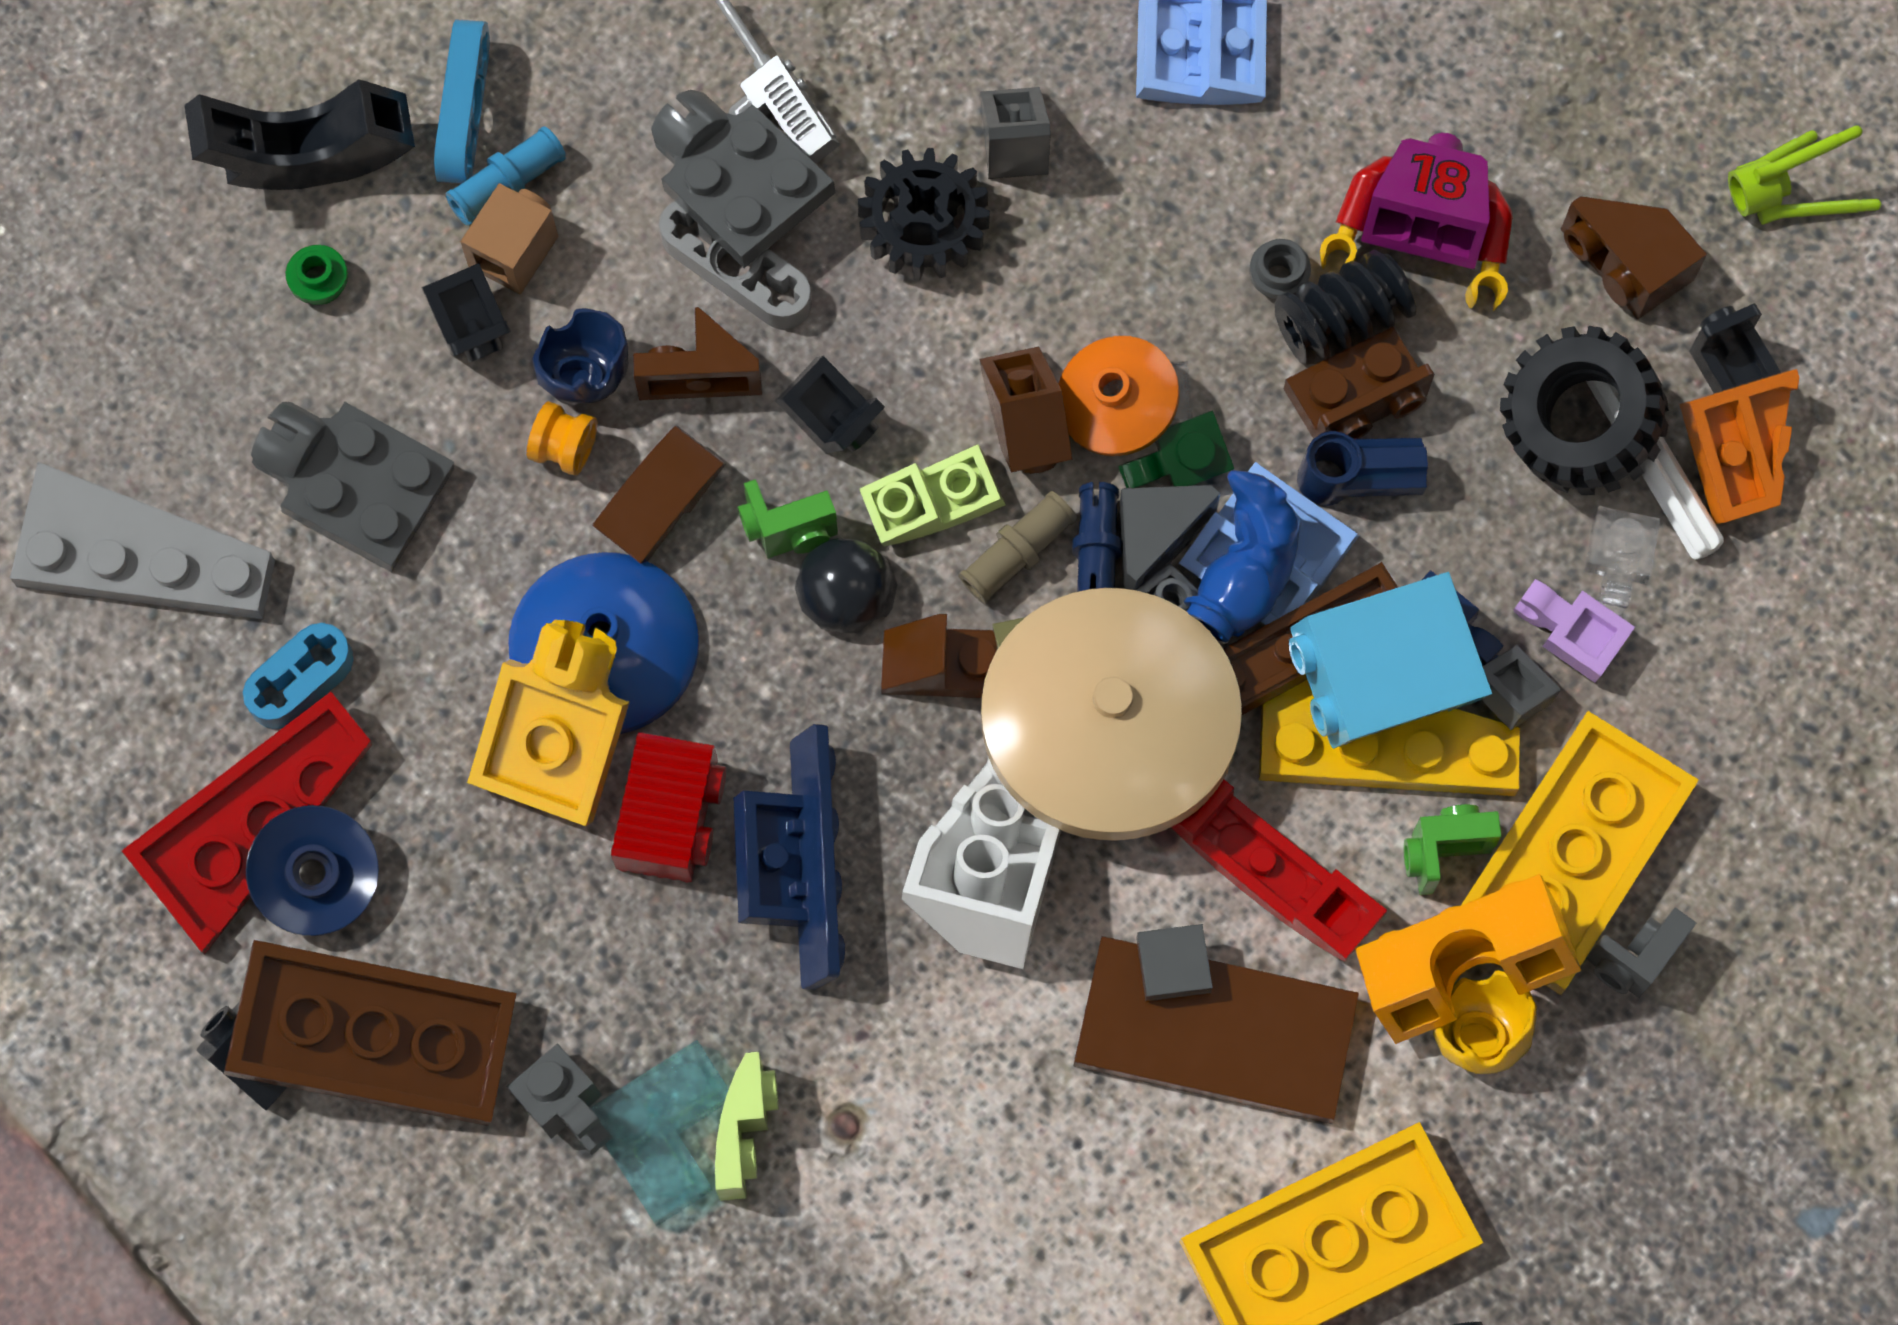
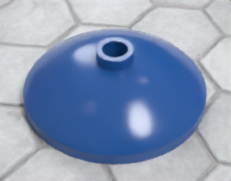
M610 552L591 553L558 564L542 575L528 589L512 619L508 642L509 658L520 663H529L533 659L541 629L546 623H552L554 620L579 622L586 625L583 636L592 638L593 636L588 633L591 625L599 621L607 622L611 625L607 635L616 641L617 651L609 674L608 686L610 692L616 697L630 702L620 734L640 729L660 718L671 709L687 689L697 665L699 632L695 614L687 596L672 577L662 569L648 561L640 564L627 554Z

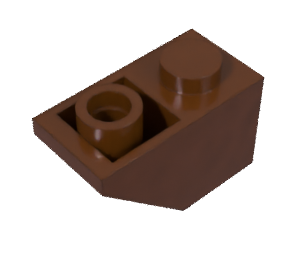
M1580 196L1571 202L1561 227V231L1564 233V240L1570 251L1582 261L1587 260L1603 278L1604 288L1610 298L1620 306H1627L1637 319L1693 282L1707 256V253L1666 208Z

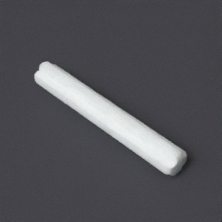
M1586 381L1610 423L1613 424L1620 408V395L1617 389L1605 382ZM1659 437L1657 445L1661 451L1654 462L1647 458L1641 464V468L1645 472L1642 476L1690 557L1695 560L1705 558L1720 548L1724 543V537L1665 439Z

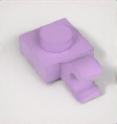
M1536 579L1513 610L1528 623L1552 631L1542 647L1594 683L1601 677L1635 628V626L1584 591L1578 595L1571 605L1557 595L1550 587Z

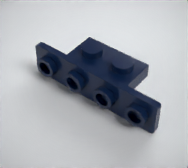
M813 724L790 742L792 794L743 790L733 797L738 923L798 927L801 988L807 990H816L837 979L845 959V942L843 936L838 933L837 905L842 894V879L840 873L835 870L834 842L838 835L839 818L836 809L832 807L831 780L835 772L836 756L833 747L829 745L828 726Z

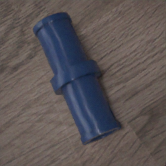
M1089 482L1079 488V534L1073 538L1072 554L1078 559L1077 592L1088 589L1115 588V562L1122 556V540L1119 536H1116L1119 489L1111 483L1099 482L1098 497V495H1094L1093 482Z

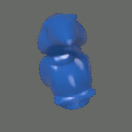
M1236 470L1230 471L1227 478L1236 497L1234 515L1237 543L1231 544L1227 554L1215 559L1207 567L1198 588V595L1187 597L1184 600V604L1189 607L1187 610L1188 614L1199 620L1217 640L1226 643L1232 635L1235 637L1243 635L1245 630L1261 622L1271 613L1277 598L1282 594L1290 578L1298 549L1300 518L1293 507L1286 501L1287 493L1281 487L1263 475Z

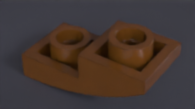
M674 426L635 469L592 526L640 564L649 561L681 516L692 511L726 463L679 426Z

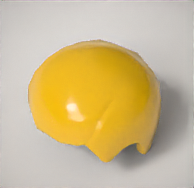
M1501 970L1494 971L1492 976L1485 980L1474 981L1462 977L1453 986L1451 1001L1457 1020L1433 1029V1036L1442 1055L1449 1062L1475 1074H1493L1508 1070L1528 1053L1532 1045L1537 1020V1006L1531 992L1518 995L1506 973Z

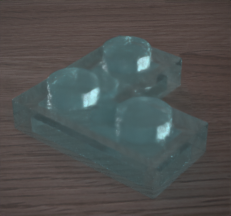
M698 1040L590 1107L601 1121L600 1123L613 1137L605 1146L656 1227L713 1191L708 1180L679 1136L680 1133L723 1107L729 1090Z

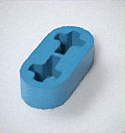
M311 624L298 632L250 675L245 682L243 699L256 722L267 728H283L345 679L351 671L354 658L352 648L342 631L331 624ZM319 644L325 649L333 646L331 651L335 660L328 666L321 661L313 663L314 658L310 650L315 645ZM269 686L277 691L284 689L283 694L287 702L279 709L271 703L264 706L266 700L262 692Z

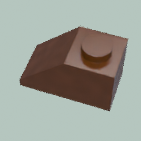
M1040 347L979 359L1000 448L1011 473L1017 471L1030 474L1042 473L1051 470L1059 462L1073 460L1062 390Z

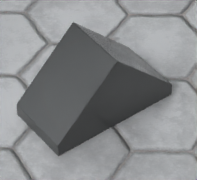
M1040 87L981 91V110L988 179L1048 175L1051 132L1050 121Z
M1212 485L1121 489L1119 525L1120 538L1122 540L1123 589L1136 590L1171 563L1203 530L1212 515L1217 512L1221 494Z

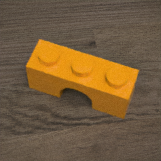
M1540 874L1523 881L1511 882L1503 886L1499 891L1461 906L1449 907L1432 918L1402 930L1387 932L1377 940L1355 948L1373 1011L1395 1044L1456 1021L1457 1018L1451 1001L1453 986L1461 974L1476 965L1485 963L1500 965L1518 995L1581 971L1561 910Z

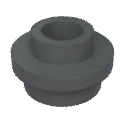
M1274 239L1261 245L1254 252L1249 267V275L1254 287L1263 295L1273 299L1286 292L1296 295L1298 287L1307 283L1311 274V263L1308 255L1297 243L1288 239ZM1277 265L1283 266L1289 270L1290 275L1286 278L1275 277L1270 274L1269 269Z

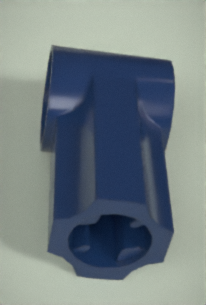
M1329 431L1321 433L1311 441L1298 469L1297 484L1299 491L1316 505L1322 506L1338 504L1346 497L1423 495L1427 488V450L1422 438L1353 439L1342 432ZM1323 460L1333 462L1342 470L1343 476H1326L1316 467V462Z

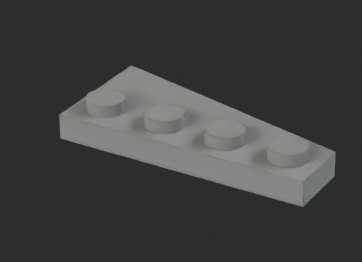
M38 462L10 579L16 587L263 619L275 559L271 552Z

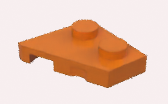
M1797 369L1778 373L1679 404L1710 513L1715 524L1726 523L1781 505L1785 478L1782 462L1787 452H1789L1792 427L1785 425L1790 392L1797 390L1800 377Z

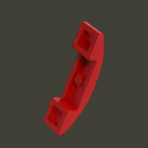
M1224 779L1205 804L1185 820L1171 827L1200 856L1256 903L1294 931L1344 962L1387 913V909L1337 869L1332 874L1329 873L1234 796V787Z

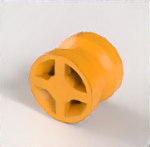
M547 401L538 412L533 423L527 444V458L537 463H544L548 460L560 465L562 472L577 476L584 468L592 451L597 433V418L587 414H580L576 417L565 413L562 405Z

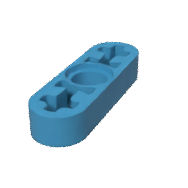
M456 19L453 23L435 144L434 167L437 182L462 184L473 175L489 61L490 35L489 26L486 21Z

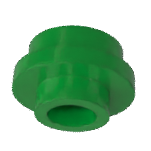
M310 245L300 249L290 258L285 276L289 289L296 298L305 303L324 305L340 296L348 281V269L343 257L335 249L326 245ZM318 266L326 267L322 276L318 278L306 277V273L310 269Z

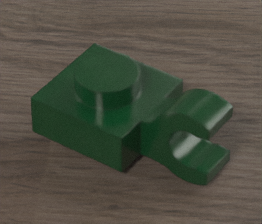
M1213 410L1169 426L1166 432L1155 441L1158 451L1118 466L1125 488H1136L1165 475L1168 476L1172 487L1192 486L1235 469Z

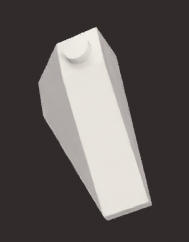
M988 757L987 764L969 786L964 785L955 795L951 808L936 826L931 825L919 839L902 892V900L958 952L1023 969L1061 830L1046 824L1023 808L1001 783Z

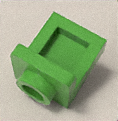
M756 479L744 483L747 503L737 507L749 542L760 539L767 559L792 550L797 554L809 553L822 543L829 541V537L838 535L836 511L828 490L767 510Z
M1464 804L1444 808L1440 811L1439 816L1419 818L1413 830L1412 838H1405L1403 845L1405 871L1407 877H1417L1419 895L1433 894L1440 882L1438 857L1491 854L1502 837L1498 811L1480 813L1478 806Z

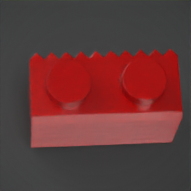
M638 732L617 822V830L611 849V857L616 869L690 883L693 879L695 865L707 866L713 842V828L705 827L704 823L709 803L719 805L722 800L727 771L725 766L717 765L718 758L714 745Z

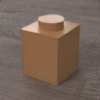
M499 183L460 242L468 267L479 263L486 277L521 295L559 236L551 207L542 197L527 189H520L519 192H516Z

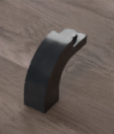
M360 79L321 104L295 111H258L198 94L184 105L192 160L225 168L227 184L264 190H294L348 181L374 172L392 163L415 147L406 93Z

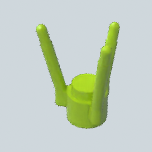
M1858 125L1852 126L1809 145L1818 138L1817 132L1811 130L1759 159L1740 165L1735 170L1730 171L1728 174L1729 190L1739 213L1744 217L1757 213L1760 223L1764 225L1781 218L1879 210L1882 205L1879 199H1852L1781 205L1783 197L1789 196L1792 190L1788 170L1860 137L1863 132L1862 128Z

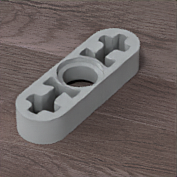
M675 201L664 209L659 220V228L663 246L669 255L774 328H793L800 325L808 317L812 305L809 282L802 272L767 249L753 261L752 267L747 273L736 277L728 276L718 268L720 259L728 252L699 224L700 237L710 244L707 256L705 255L704 243L694 235L687 233L679 239L676 225L680 223L683 226L689 227L695 220ZM765 270H768L766 271L767 285L781 294H784L790 288L794 290L795 304L791 305L789 302L783 301L777 307L773 306L772 292L760 283Z

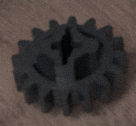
M927 148L923 160L919 161L914 160L913 155L908 149L903 150L902 165L895 167L885 159L881 161L880 176L882 180L866 177L864 188L867 197L858 198L857 204L858 217L863 219L859 222L861 239L872 240L870 243L871 257L877 260L887 254L890 255V272L894 274L899 272L904 264L912 266L914 280H921L925 267H933L939 278L946 277V263L951 260L962 268L968 265V251L966 247L981 251L984 241V233L981 230L989 229L990 210L985 209L988 206V191L986 187L975 188L977 185V171L972 167L959 173L957 171L958 156L953 153L946 158L944 163L936 162L934 148ZM891 198L894 201V210L890 212V220L885 223L883 213L886 204ZM962 205L965 215L960 227L957 229L954 226V217L957 215V208Z

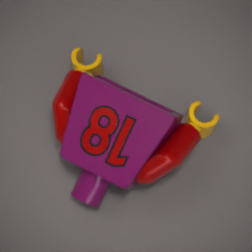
M1443 132L1431 136L1428 142L1411 138L1401 141L1393 157L1382 156L1353 176L1335 221L1340 224L1338 233L1331 234L1321 244V267L1324 269L1328 255L1335 250H1343L1348 253L1349 257L1345 263L1352 260L1357 262V249L1354 239L1358 231L1363 233L1361 242L1474 270L1477 261L1482 262L1481 272L1468 286L1465 300L1468 307L1472 309L1477 301L1478 286H1487L1495 294V301L1493 303V311H1495L1506 298L1508 292L1507 282L1499 274L1500 264L1507 263L1513 213L1497 184L1488 180V161L1481 155L1464 152L1461 141L1455 135Z

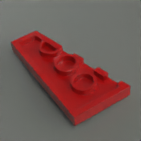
M329 692L122 850V853L198 949L205 955L251 897L246 881V862L250 847L259 831L271 819L287 810L310 805L324 806L370 749L372 742L335 695Z

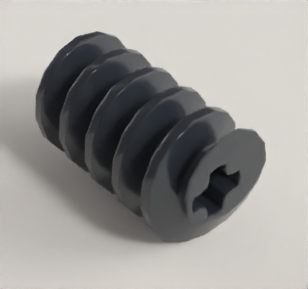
M1373 250L1363 254L1360 263L1352 260L1343 264L1339 274L1329 271L1320 275L1317 284L1309 281L1300 285L1296 295L1286 292L1277 296L1275 301V317L1285 342L1300 363L1306 364V349L1311 348L1321 360H1326L1330 358V348L1327 339L1332 337L1343 350L1352 347L1349 328L1354 327L1364 339H1368L1373 336L1372 317L1375 316L1380 324L1388 329L1395 326L1392 307L1397 306L1406 318H1411L1416 315V305L1408 279L1402 268L1390 255Z

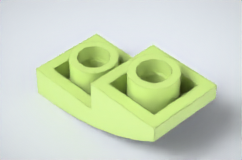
M978 444L922 470L914 463L859 489L879 540L884 547L951 528L1006 505L984 451Z
M751 1052L744 1055L735 1072L723 1106L715 1157V1187L720 1201L746 1198L745 1180L757 1179V1163L754 1138L742 1139L741 1133L768 1130L766 1111L779 1109L775 1070L763 1071L759 1052Z

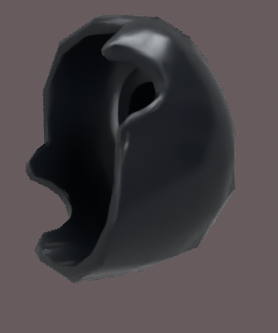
M836 538L822 543L804 558L796 580L795 591L802 612L821 629L832 632L839 631L841 633H859L874 620L889 615L893 608L898 584L890 562L865 541Z

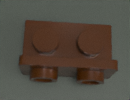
M1391 327L1287 378L1283 389L1313 439L1321 433L1329 431L1342 432L1353 439H1360L1372 429V423L1391 414L1395 419H1399L1419 409L1427 400L1426 397L1435 374L1428 363L1420 367L1417 366L1395 328Z

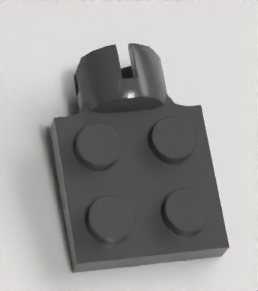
M688 90L676 95V99L689 111L686 118L667 103L653 122L651 131L655 146L674 164L671 171L661 178L664 191L743 268L747 267L836 193L834 181L754 105H751L742 113L732 115L725 113L705 93Z
M282 402L267 417L275 422L272 429L260 428L251 451L254 466L258 470L284 483L288 489L287 495L280 505L281 512L392 573L452 474L454 461L347 402H344L339 412L331 418H319L292 402Z

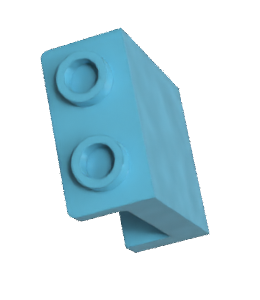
M1449 572L1309 615L1291 627L1293 637L1289 640V651L1292 662L1299 674H1306L1314 697L1310 702L1313 722L1320 735L1328 737L1333 749L1354 740L1446 710L1449 712L1473 704L1492 694Z

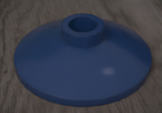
M315 805L296 807L271 819L255 837L246 862L247 886L258 910L267 920L280 929L302 936L330 934L354 922L369 905L376 890L379 873L375 847L363 827L353 818L339 810ZM317 862L323 866L325 877L320 883L309 885L302 881L299 872L305 863Z

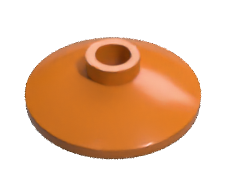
M1132 336L1107 337L1084 347L1067 364L1058 383L1062 390L1069 436L1081 447L1104 456L1129 455L1153 444L1171 425L1180 399L1178 377L1167 356L1152 343ZM1113 380H1121L1123 382L1122 390L1117 395H1103V389L1109 382Z

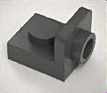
M1675 907L1662 923H1659L1652 917L1647 920L1627 947L1637 957L1609 936L1603 935L1586 959L1596 966L1594 969L1595 975L1609 988L1621 994H1627L1629 991L1640 998L1697 923Z

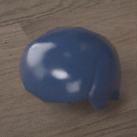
M580 308L573 312V316L566 326L557 329L550 325L547 326L539 342V347L535 350L532 358L538 385L560 403L568 405L594 403L613 394L626 375L629 365L628 343L623 325L607 312Z

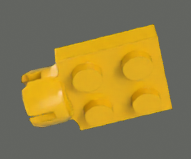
M554 620L552 623H546L542 627L533 659L529 663H520L512 659L502 663L467 783L587 826L594 820L630 702L616 697L610 692L608 686L609 674L617 651L616 641L596 628L593 638L583 636L586 625L582 623Z

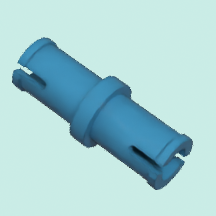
M543 126L537 133L503 155L500 152H496L486 161L487 167L453 190L447 191L445 193L446 199L456 216L465 225L469 226L473 223V220H475L499 183L516 192H519L520 189H525V185L558 162L561 163L566 159L564 148L555 134L549 128Z

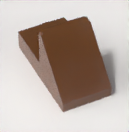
M695 307L696 351H685L677 346L665 345L654 347L648 353H633L634 380L639 401L762 395L759 359L699 307Z
M947 614L933 615L884 630L881 694L982 698L984 681L997 651L993 630L947 629Z

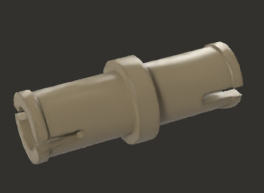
M1050 491L1036 507L1030 510L1013 527L1008 524L1004 525L996 533L998 540L966 570H962L958 577L975 598L981 603L986 604L990 597L1023 568L1031 570L1040 562L1038 554L1069 525H1073L1077 521L1075 513L1057 493Z

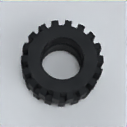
M1575 326L1562 328L1563 338L1552 341L1548 334L1539 338L1536 342L1541 349L1532 356L1524 350L1516 359L1521 367L1518 374L1508 372L1503 384L1509 392L1508 398H1500V412L1506 418V423L1502 426L1506 438L1514 447L1513 450L1532 473L1543 482L1547 480L1555 489L1566 493L1569 492L1570 488L1577 489L1581 495H1595V488L1603 486L1609 493L1621 488L1619 480L1630 475L1633 481H1635L1645 473L1641 468V464L1647 458L1653 462L1661 451L1657 445L1659 437L1666 438L1669 426L1665 419V412L1669 411L1667 397L1662 390V383L1647 357L1638 347L1634 349L1627 338L1616 332L1612 337H1609L1601 327L1588 326L1587 334H1579ZM1585 381H1601L1617 389L1620 395L1618 415L1612 426L1601 436L1590 441L1574 443L1561 440L1552 432L1550 420L1553 407L1562 393L1571 386Z

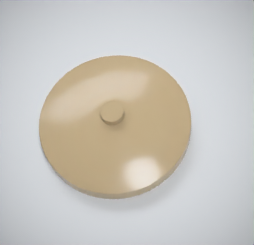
M1122 588L1088 589L1059 597L1039 607L1017 624L1004 639L992 659L984 681L981 708L982 733L987 755L999 780L1010 795L1036 818L1061 831L1084 838L1116 841L1136 839L1161 832L1182 822L1205 804L1218 789L1230 768L1238 744L1241 727L1240 690L1233 667L1220 643L1199 620L1189 615L1184 609L1165 599L1141 591Z

